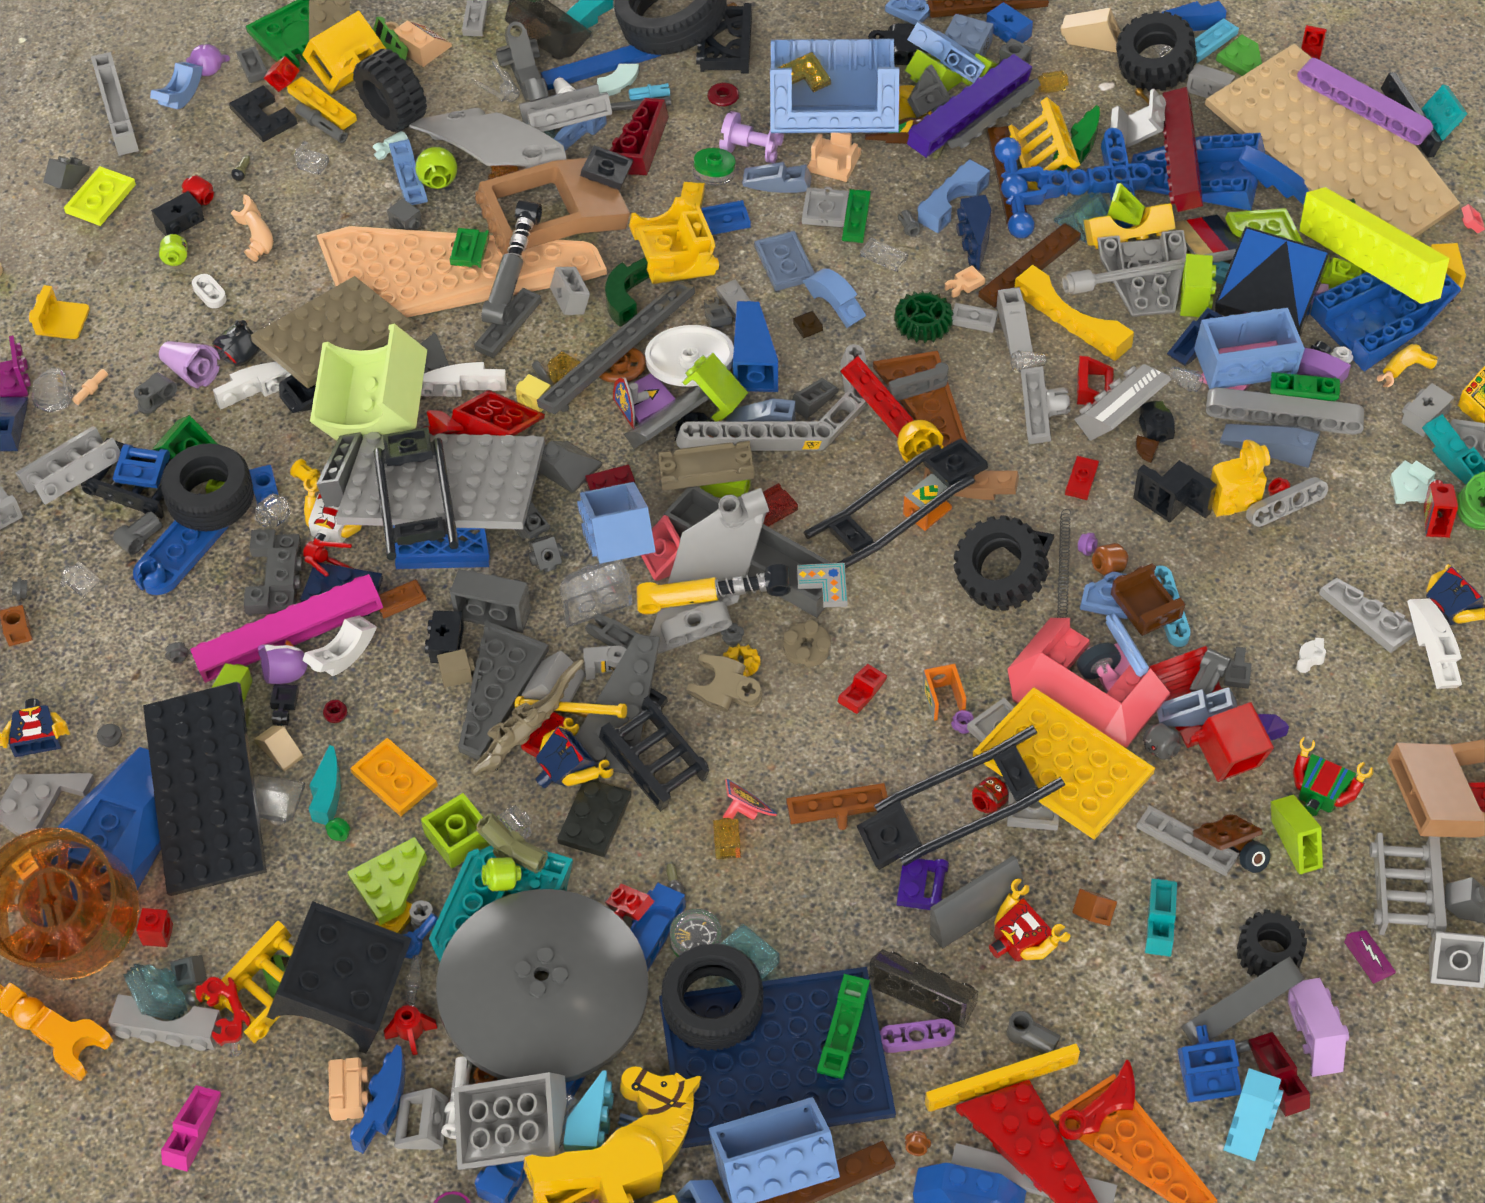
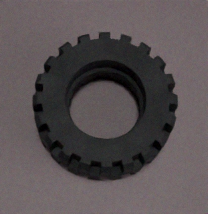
M1153 11L1152 14H1141L1140 18L1135 17L1132 19L1130 25L1127 23L1123 28V32L1119 33L1117 38L1116 51L1121 74L1127 79L1129 84L1132 86L1136 84V88H1141L1142 90L1146 88L1148 91L1152 89L1164 91L1167 87L1173 88L1177 86L1179 81L1182 83L1187 78V75L1194 69L1193 66L1196 64L1197 51L1193 29L1186 20H1182V17L1176 14L1174 16L1171 15V12L1164 11V13H1159V11ZM1163 44L1173 48L1171 52L1159 58H1146L1140 55L1143 50L1153 45Z
M379 49L356 64L353 71V80L355 81V87L359 92L360 99L363 100L364 106L370 111L372 117L381 126L383 125L385 129L391 132H400L411 123L424 117L427 109L426 96H424V90L419 83V79L414 75L412 68L406 64V61L390 49Z
M1001 515L1000 519L991 516L987 517V521L984 523L981 520L976 522V527L973 530L968 528L964 533L965 539H960L957 544L960 550L954 552V560L956 561L954 571L957 574L959 583L970 598H973L980 606L986 605L991 610H996L998 606L1001 611L1009 610V606L1012 605L1015 609L1021 607V602L1027 600V602L1033 599L1032 594L1034 592L1039 593L1043 588L1040 583L1041 581H1046L1048 574L1045 570L1049 568L1046 549L1032 527L1027 523L1023 524L1021 519L1016 517L1010 520L1008 516ZM1001 547H1014L1021 551L1019 566L1008 577L990 580L982 576L983 562L992 551Z

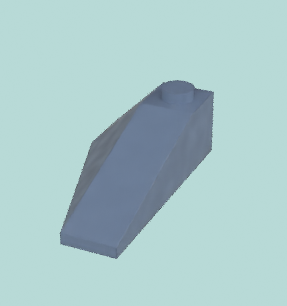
M1226 424L1220 443L1242 449L1244 440H1252L1260 446L1265 445L1271 458L1309 468L1321 432L1301 426Z

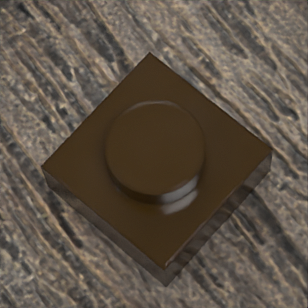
M813 311L793 318V325L803 339L823 331V324Z

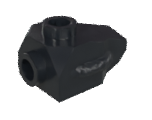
M1163 401L1143 403L1140 406L1139 424L1144 437L1159 443L1174 439V418L1171 411L1165 407Z

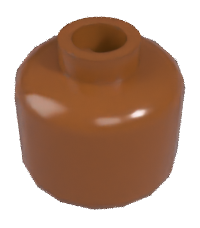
M1118 543L1099 546L1092 556L1094 569L1104 576L1111 572H1123L1128 562L1127 551Z

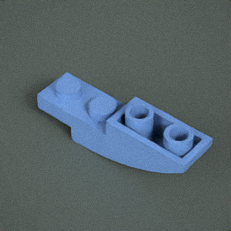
M920 21L916 23L907 39L941 60L940 63L972 83L980 76L986 66L957 42L940 31L931 29Z

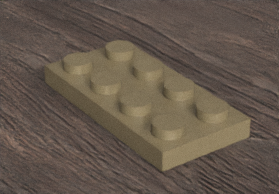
M309 0V40L349 17L350 0ZM316 55L315 58L320 65L325 66L318 55Z

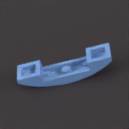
M606 116L564 126L554 137V140L562 144L565 151L585 133L588 132L591 135H595L607 124Z
M409 139L389 143L404 200L411 205L428 202L423 184L416 175V163Z

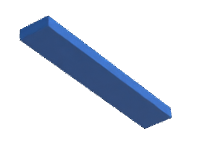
M629 45L540 73L541 78L545 79L547 89L551 90L554 89L553 83L557 78H563L567 83L571 84L616 70L618 64H637L660 57L661 55L648 54Z

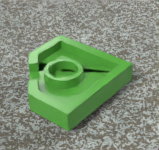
M1243 34L1218 53L1216 57L1217 62L1241 76L1262 64L1258 43Z

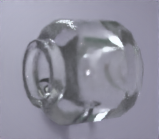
M270 494L256 505L255 509L257 521L262 526L269 528L279 526L290 515L288 500L277 494Z

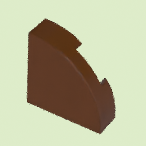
M1137 435V453L1142 459L1152 463L1159 442Z

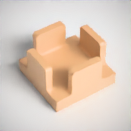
M831 133V140L823 138L822 134H818L811 147V160L808 164V169L810 173L847 182L861 155V148L856 143L852 145L851 133Z

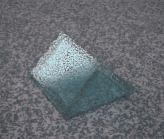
M1101 192L1085 195L1054 218V222L1060 226L1064 223L1068 224L1081 233L1080 239L1086 243L1087 239L1083 220L1107 216L1109 207Z

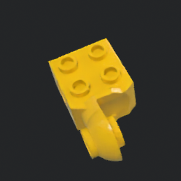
M1244 440L1240 451V458L1231 459L1230 461L1221 462L1213 466L1210 479L1217 484L1212 507L1216 517L1246 511L1252 504L1262 500L1267 480L1263 469L1264 466L1270 464L1269 451L1265 445L1260 446L1252 440Z

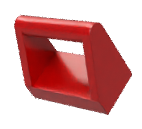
M1079 356L1077 405H1086L1089 402L1092 405L1096 401L1094 397L1100 393L1088 387V374L1105 375L1104 390L1107 392L1111 389L1108 385L1114 381L1113 367L1089 356Z

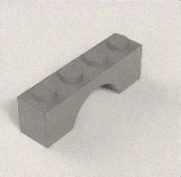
M118 994L108 1023L113 1033L120 1038L128 1039L135 1037L149 1043L160 1041L174 1047L185 1045L191 1046L195 1050L204 1051L206 1049L215 1050L217 1043L212 1037V1032L220 1034L221 1027L218 1028L215 1023L222 1019L219 1010L193 1006L186 1015L179 1019L160 1021L149 1015V1010L143 998Z

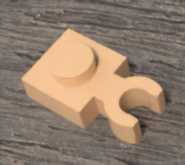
M970 266L955 274L954 280H948L945 283V290L953 288L951 296L955 298L960 295L962 290L968 294L985 284V278L973 266Z

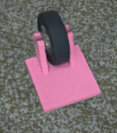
M1108 642L1088 648L1077 661V667L1081 675L1086 679L1098 678L1106 692L1110 690L1130 665L1118 643L1112 644Z

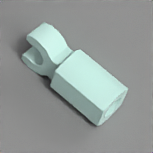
M400 131L385 139L383 143L374 144L373 148L377 151L374 156L378 160L384 159L388 153H391L389 143L407 140V135Z

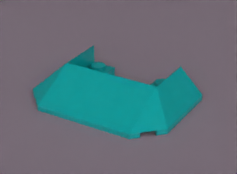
M488 846L481 850L477 848L468 852L429 937L439 962L449 941L461 925L474 913L493 901L510 894L528 890L554 889L567 891L573 859L548 852V858L541 872L535 873L520 866L521 880L517 881L513 890L491 891L487 885L483 884L482 866L486 865L490 858H497L493 853L494 848Z

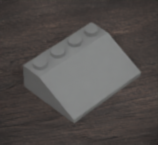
M548 1072L453 1087L458 1170L522 1162L524 1157L532 1154L541 1157L558 1155L567 1105L564 1075Z

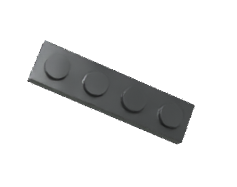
M522 288L510 302L509 317L506 325L491 324L474 344L475 351L494 358L542 302L541 295Z

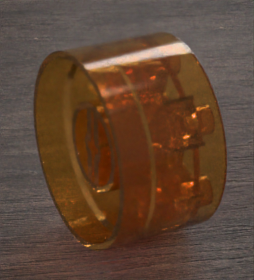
M58 827L39 828L28 831L12 839L0 849L1 956L42 976L58 980H72L87 977L104 969L122 953L129 943L137 924L139 897L130 871L119 858L83 834ZM68 848L90 849L79 870L68 869ZM58 855V863L52 866L51 861L53 857ZM36 862L40 870L33 873L23 885L18 883L21 876ZM105 865L107 871L100 875V869ZM69 882H73L76 886L77 901L73 899ZM110 882V901L103 902L100 887ZM19 894L18 904H15V897ZM40 907L45 911L48 927H45L42 922ZM19 911L27 925L10 934L8 912ZM97 925L101 926L94 938L86 944L84 939L94 931ZM34 941V944L27 953L26 946L28 945V943ZM46 943L58 946V961L35 963L38 957L41 956Z

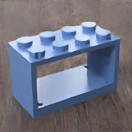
M1288 308L1201 320L1194 347L1209 389L1271 381V372L1297 375L1305 349ZM1269 341H1277L1278 343L1277 346L1221 354L1218 352V349Z
M635 482L580 493L581 501H577V506L582 521H584V523H581L583 536L586 539V543H588L592 556H596L600 564L656 552L648 506Z
M813 1097L708 1128L718 1174L731 1203H756L840 1177L831 1131Z

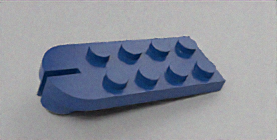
M175 520L136 563L133 569L136 585L142 591L145 589L148 594L162 595L172 591L228 527L215 531H197L186 528Z

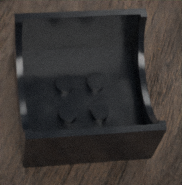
M312 901L266 1017L274 1020L282 1015H295L323 1022L350 1036L358 1044L359 1052L366 1054L381 1025L412 938Z

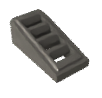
M823 378L819 379L793 395L792 400L795 401V412L805 418L810 417L837 394L839 388Z

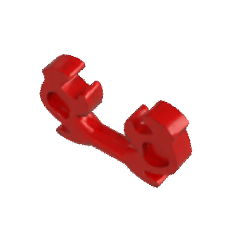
M210 977L202 985H197L195 989L199 1002L203 1001L205 995L210 998L207 1001L208 1006L217 1005L222 995L230 1003L234 1013L233 1020L228 1021L226 1018L218 1020L215 1024L218 1028L221 1027V1033L212 1032L213 1039L220 1046L226 1043L238 1042L243 1035V1023H246L247 1027L251 1024V1019L243 1009L238 997L237 985L230 977L228 978V986L218 977Z

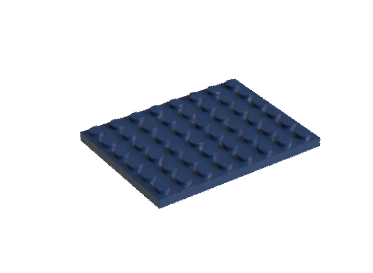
M867 967L762 981L763 1009L758 1025L751 1032V1035L747 1036L741 1043H736L735 1046H730L727 1049L723 1048L722 1050H702L699 1047L690 1046L688 1043H684L682 1039H679L671 1031L665 1020L662 995H660L659 1002L670 1075L678 1073L686 1080L701 1076L700 1086L694 1093V1105L689 1129L681 1149L712 1144L708 1129L710 1127L811 1097L814 1098L828 1127L895 1118L896 1111L871 984H869L860 1024L844 1078L839 1079L817 1073L823 1047L825 1046L836 1008L843 976L848 974L870 980ZM736 985L686 992L684 1002L692 1012L702 1017L717 1018L727 1015L735 1009L742 995L740 989Z

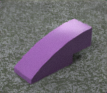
M1305 348L1297 374L1340 379L1341 384L1348 377L1351 365L1327 353Z

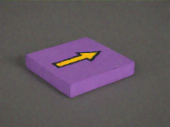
M652 374L634 382L638 384V393L647 391L649 394V399L633 404L635 420L638 424L675 400V397L661 381Z

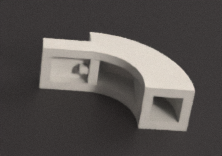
M360 615L344 619L343 625L336 637L322 648L305 652L302 661L310 665L314 671H326L331 676H335L346 670L359 658L370 643L377 627Z

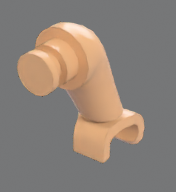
M243 195L244 209L240 212L233 210L231 215L236 222L248 225L250 228V249H246L244 253L248 258L257 262L258 256H262L263 253L269 254L274 242L269 227L261 218L257 205L248 195Z

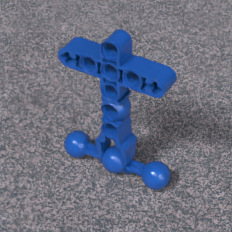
M1109 128L1104 134L1101 143L1104 166H1098L1092 170L1088 168L1087 172L1077 168L1069 172L1067 170H1064V172L1060 170L1049 171L1043 170L1040 166L1018 170L1016 161L1021 155L1019 142L1014 138L1005 137L1000 139L995 146V155L1000 162L1004 163L1005 172L1001 174V177L1004 178L1001 184V191L1004 197L1007 198L1006 204L1011 205L1013 213L1008 220V230L1012 236L1019 239H1024L1031 235L1035 228L1034 220L1030 214L1025 212L1024 205H1041L1046 199L1057 198L1063 194L1067 196L1068 192L1077 196L1086 192L1088 194H1091V192L1094 194L1110 193L1112 202L1118 183H1121L1135 196L1134 191L1142 190L1147 186L1151 175V168L1145 163H1128L1124 137L1117 128ZM1026 181L1037 182V187L1040 190L1028 192ZM1115 219V223L1122 228L1127 229L1133 226V224Z

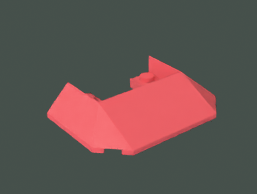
M1050 618L1007 669L1013 702L1018 704L1034 687L1127 748L1169 697L1170 692L1151 668L1145 675L1139 677L1132 666L1129 665L1110 690L1104 693L1069 670L1090 645V640L1070 628V618Z

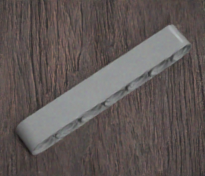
M1211 388L1207 393L1206 413L1214 418L1270 425L1301 426L1312 430L1351 435L1359 434L1364 429V408L1357 404L1227 388Z

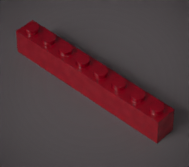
M1187 87L1162 93L1166 101L1163 135L1165 138L1166 169L1169 177L1167 180L1171 191L1169 192L1171 205H1176L1177 212L1203 206L1192 103Z

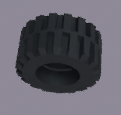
M1264 910L1263 914L1257 912L1253 918L1249 917L1246 920L1237 944V957L1241 959L1240 965L1242 968H1248L1247 973L1250 976L1253 974L1257 975V977L1262 975L1289 956L1298 969L1300 968L1306 951L1307 938H1304L1306 934L1304 928L1299 929L1300 923L1297 920L1292 921L1291 915H1281V911L1278 910L1275 913H1271L1270 910ZM1262 940H1273L1279 943L1285 951L1278 953L1267 951L1259 942Z

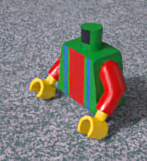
M1303 737L1299 745L1301 754L1297 755L1293 768L1295 787L1300 790L1298 798L1306 802L1304 807L1312 816H1316L1320 809L1329 813L1336 807L1341 808L1355 801L1365 784L1363 782L1364 779L1370 778L1373 775V768L1371 767L1367 774H1362L1361 769L1365 763H1360L1357 767L1359 775L1356 778L1355 772L1315 754H1311L1309 757L1308 754L1314 749L1315 742L1313 740L1312 747L1305 749L1302 745L1305 738Z

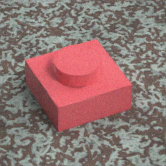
M1469 204L1461 208L1464 216L1462 221L1468 229L1471 228L1476 233L1485 230L1481 214Z

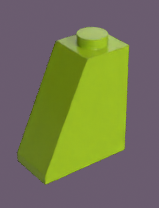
M1294 794L1270 801L1272 824L1299 875L1323 868L1322 832L1319 823Z

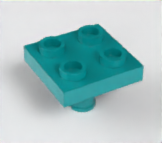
M1444 84L1421 108L1442 140L1456 126H1459V123H1462V120L1468 114L1449 86Z

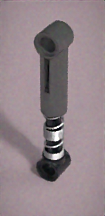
M519 200L516 205V230L511 237L510 247L507 249L508 253L502 257L489 299L483 304L481 313L483 322L504 326L508 321L509 305L523 266V257L521 255L528 243L529 230H532L533 226L538 225L541 220L542 205L540 203Z

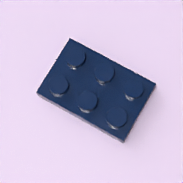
M318 563L329 575L326 577L313 567L300 600L301 602L306 601L314 595H320L330 591L335 586H342L357 577L368 574L378 592L383 576L382 573Z

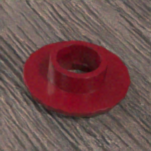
M723 82L711 86L707 93L708 100L717 106L732 105L739 99L740 95L737 87Z

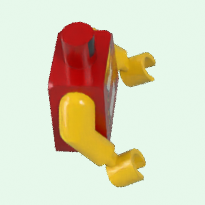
M1015 879L1011 884L1013 893L1007 895L995 918L994 937L996 941L989 945L990 952L996 958L1008 952L1017 962L1023 959H1044L1058 946L1059 941L1067 942L1070 939V934L1065 932L1062 936H1059L1060 932L1065 928L1064 925L1057 924L1051 929L1024 898L1020 900V895H1026L1029 892V886L1025 885L1021 891H1018L1021 879Z

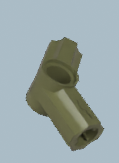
M489 813L479 820L476 825V831L494 848L493 853L497 858L510 857L516 864L535 873L542 871L548 858V852L527 843L523 836L516 831L509 830L493 813Z

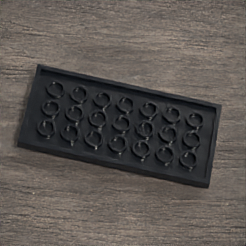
M233 682L143 705L167 894L174 896L267 873L241 684Z

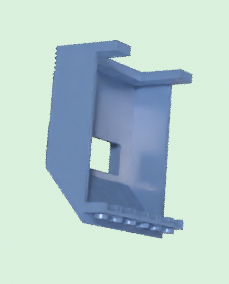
M894 39L771 40L770 132H899V67L894 65Z

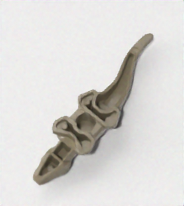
M582 659L575 661L562 673L546 697L532 705H529L527 702L521 704L512 711V717L506 722H500L489 729L487 734L493 738V742L471 768L473 775L478 776L481 772L487 770L497 771L506 758L507 753L514 746L527 742L530 738L529 735L541 727L546 719L550 718L554 710L559 707V702L564 697V691L568 687V683L574 678L575 673L581 669L584 663Z

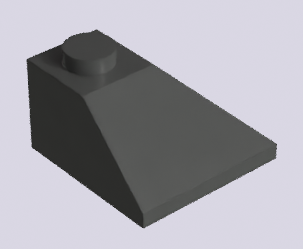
M550 441L544 447L538 472L571 493H574L586 481L585 475L595 473L602 466V462L569 441Z

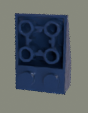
M986 195L963 198L960 202V208L957 209L959 223L956 224L957 234L962 237V247L964 252L967 251L969 266H973L979 273L990 235L991 207Z
M0 397V451H18L29 400L28 397Z

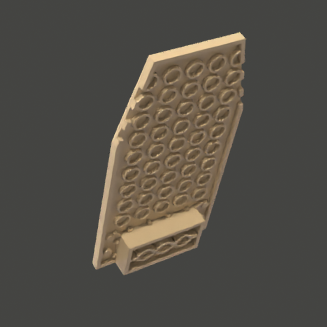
M1296 44L1289 46L1206 98L1205 105L1238 134L1261 133L1265 154L1286 165L1305 180V185L1309 191L1326 187L1347 200L1354 198L1356 205L1414 238L1459 208L1460 202L1416 145L1299 81L1297 74L1311 57Z

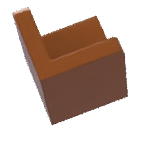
M1079 889L1072 912L1088 921L1110 926L1117 901L1099 893Z

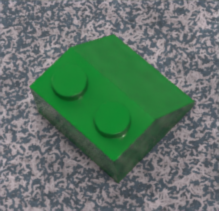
M188 415L177 420L151 450H169V459L172 460L178 453L189 447L199 444L218 443Z

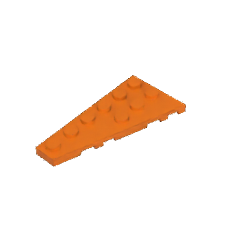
M1112 1074L1051 1114L1050 1117L1053 1123L1058 1126L1060 1116L1067 1110L1081 1111L1111 1085L1116 1075ZM1136 1100L1134 1101L1133 1111L1118 1110L1110 1113L1102 1121L1099 1132L1085 1134L1078 1139L1170 1203H1217L1218 1201ZM1074 1119L1065 1121L1066 1127L1070 1130L1080 1128L1079 1123Z

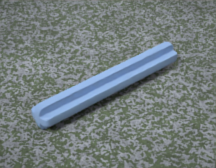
M1114 613L1107 615L1106 625L1136 675L1139 677L1145 675L1148 672L1149 666L1118 615Z

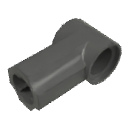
M148 512L132 525H122L113 535V540L128 554L134 555L142 549L146 539L162 528V524L153 512Z
M1208 648L1201 661L1200 670L1190 687V691L1195 692L1203 689L1206 695L1212 693L1220 677L1222 678L1226 673L1232 658Z
M1016 1011L1011 1015L1006 1031L1007 1037L1013 1043H1024L1042 1054L1054 1051L1061 1038L1060 1035L1033 1021L1031 1015L1025 1011ZM1015 1025H1022L1025 1029L1019 1030Z

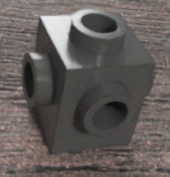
M549 534L528 541L531 550L528 553V557L532 566H536L537 569L544 572H549L557 569V565L562 563L563 550L560 543H556L553 535Z

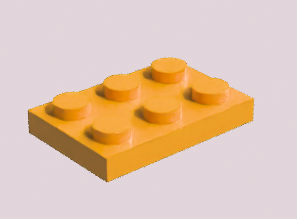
M388 738L350 768L351 773L400 817L438 786L437 780Z

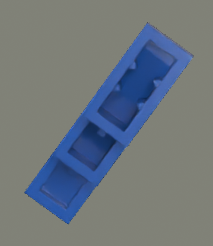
M1248 145L1243 147L1239 161L1254 176H1257V179L1266 188L1274 185L1286 199L1294 196L1304 206L1306 192H1309L1301 176L1271 156Z

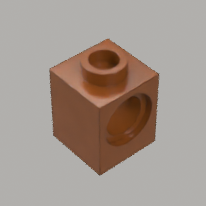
M23 605L0 610L2 630L9 646L33 640L29 619Z

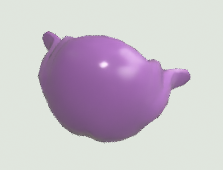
M202 44L192 50L186 62L203 66L201 76H211L217 73L221 68V64L229 61L230 57L221 54L219 49L213 45Z

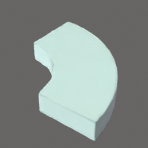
M618 64L617 69L612 74L597 78L600 94L607 92L609 96L620 93L621 89L626 86H630L638 76L639 64Z

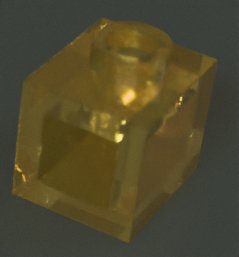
M722 818L720 820H713L715 858H741L738 819Z

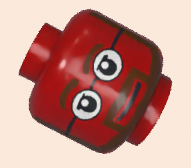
M996 777L984 779L972 790L974 807L986 814L999 810L1007 803L1009 797L1006 784Z

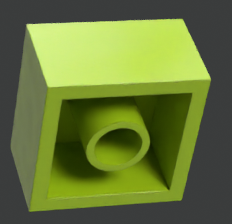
M1186 254L1181 280L1180 316L1200 317L1207 307L1212 309L1213 296L1210 295L1215 294L1216 281L1212 280L1216 276V265H1212L1213 256Z
M464 793L421 818L425 836L451 869L464 862L468 852L477 848L481 850L490 845L476 831V825L483 816Z

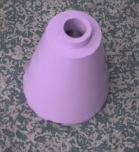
M167 341L159 350L160 360L194 388L208 386L215 379L219 371V366H217V359L220 360L219 354L216 349L209 345Z

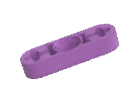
M947 1019L888 1025L880 1030L883 1050L887 1053L947 1046L954 1040L955 1027ZM944 1028V1031L947 1032V1035L945 1037H942L941 1033H939V1029ZM928 1029H931L932 1039H928ZM918 1030L924 1034V1038L921 1041H913L909 1034L912 1031ZM901 1033H905V1042H902ZM887 1035H892L894 1043H889Z

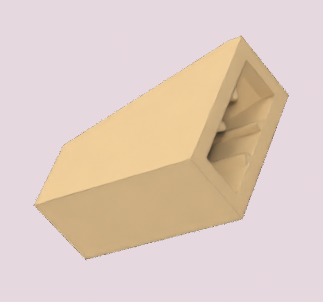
M1111 8L1065 15L1060 30L1068 44L1117 52L1116 43L1121 31Z

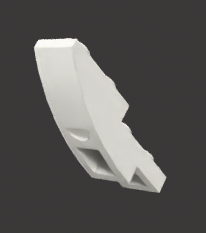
M277 362L259 364L229 374L230 382L213 389L216 403L220 409H223L260 391L266 397L279 391V383L291 374Z
M484 362L462 363L438 368L424 373L421 396L461 397L462 390L507 391L505 369H485Z
M1431 599L1408 600L1419 646H1426L1436 689L1457 688L1461 686L1462 682L1456 662L1462 659L1454 634L1444 615Z

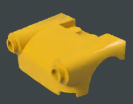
M675 197L670 209L660 216L644 218L636 213H631L629 227L634 240H639L648 262L647 272L652 284L715 275L719 269L718 258H715L713 255L715 242L698 205L694 206L686 202L684 197Z

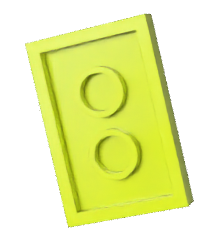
M99 166L64 206L65 213L101 226L135 187V179Z

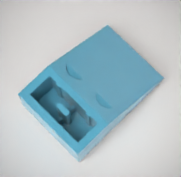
M602 1070L568 1116L563 1143L565 1152L593 1150L605 1143V1134H609L610 1131L609 1109L613 1108L614 1101L612 1081H608L607 1071Z

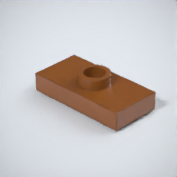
M417 579L379 594L383 605L379 612L383 619L427 601L426 595Z

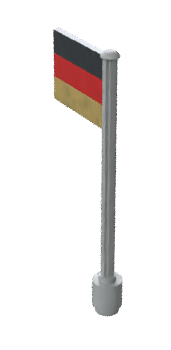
M1217 214L1175 222L1176 229H1172L1173 231L1184 230L1186 247L1191 254L1213 256L1212 263L1233 259L1239 244L1238 238L1232 234L1231 230ZM1185 258L1094 274L1089 269L1070 272L1063 276L1062 286L1065 293L1072 295L1093 291L1094 286L1099 283L1184 268Z

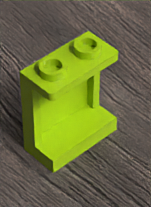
M711 353L708 357L702 355L697 359L694 365L685 372L687 377L682 381L684 385H687L690 381L694 380L718 407L717 411L712 415V419L715 422L721 421L731 414L748 394L746 389L714 353Z

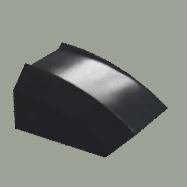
M290 375L279 383V397L291 413L312 410L316 384L307 388Z

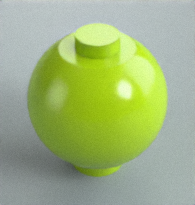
M430 147L418 156L415 164L416 175L423 185L432 189H442L450 185L455 179L457 162L452 153L445 148Z

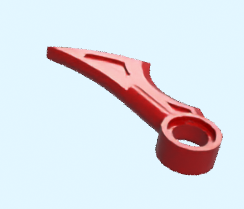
M1126 1060L1111 1085L1081 1111L1070 1109L1062 1113L1058 1130L1064 1138L1077 1140L1085 1134L1099 1132L1102 1121L1110 1113L1118 1110L1133 1111L1135 1079L1130 1061ZM1074 1119L1079 1123L1080 1128L1070 1130L1066 1127L1065 1121Z

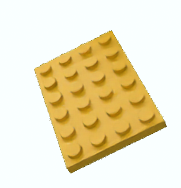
M1034 687L973 751V757L1034 725L1038 734L1016 746L1038 788L1045 786L1060 776L1066 784L1038 802L1094 840L1155 771V767ZM994 759L983 763L1002 776Z

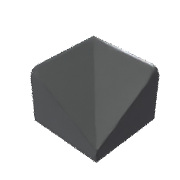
M202 955L170 962L175 987L207 980Z

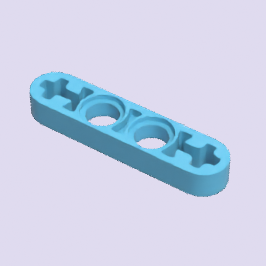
M1156 566L1154 574L1156 577L1161 575V578H1164L1163 587L1173 596V600L1180 598L1170 569L1165 566ZM1183 612L1181 619L1164 626L1169 643L1176 647L1185 646L1190 638V628L1185 612ZM1176 627H1178L1179 634L1183 637H1179L1178 634H1175Z

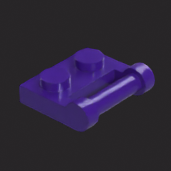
M917 859L906 866L902 865L897 906L930 910V907L943 900L945 873L948 872L949 862L944 859H936L935 861ZM935 872L932 896L924 898L927 873Z

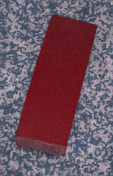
M1270 1032L1249 1039L1248 1042L1260 1072L1281 1079L1279 1089L1283 1091L1279 1107L1285 1117L1310 1109V1093L1297 1075V1066L1275 1034Z

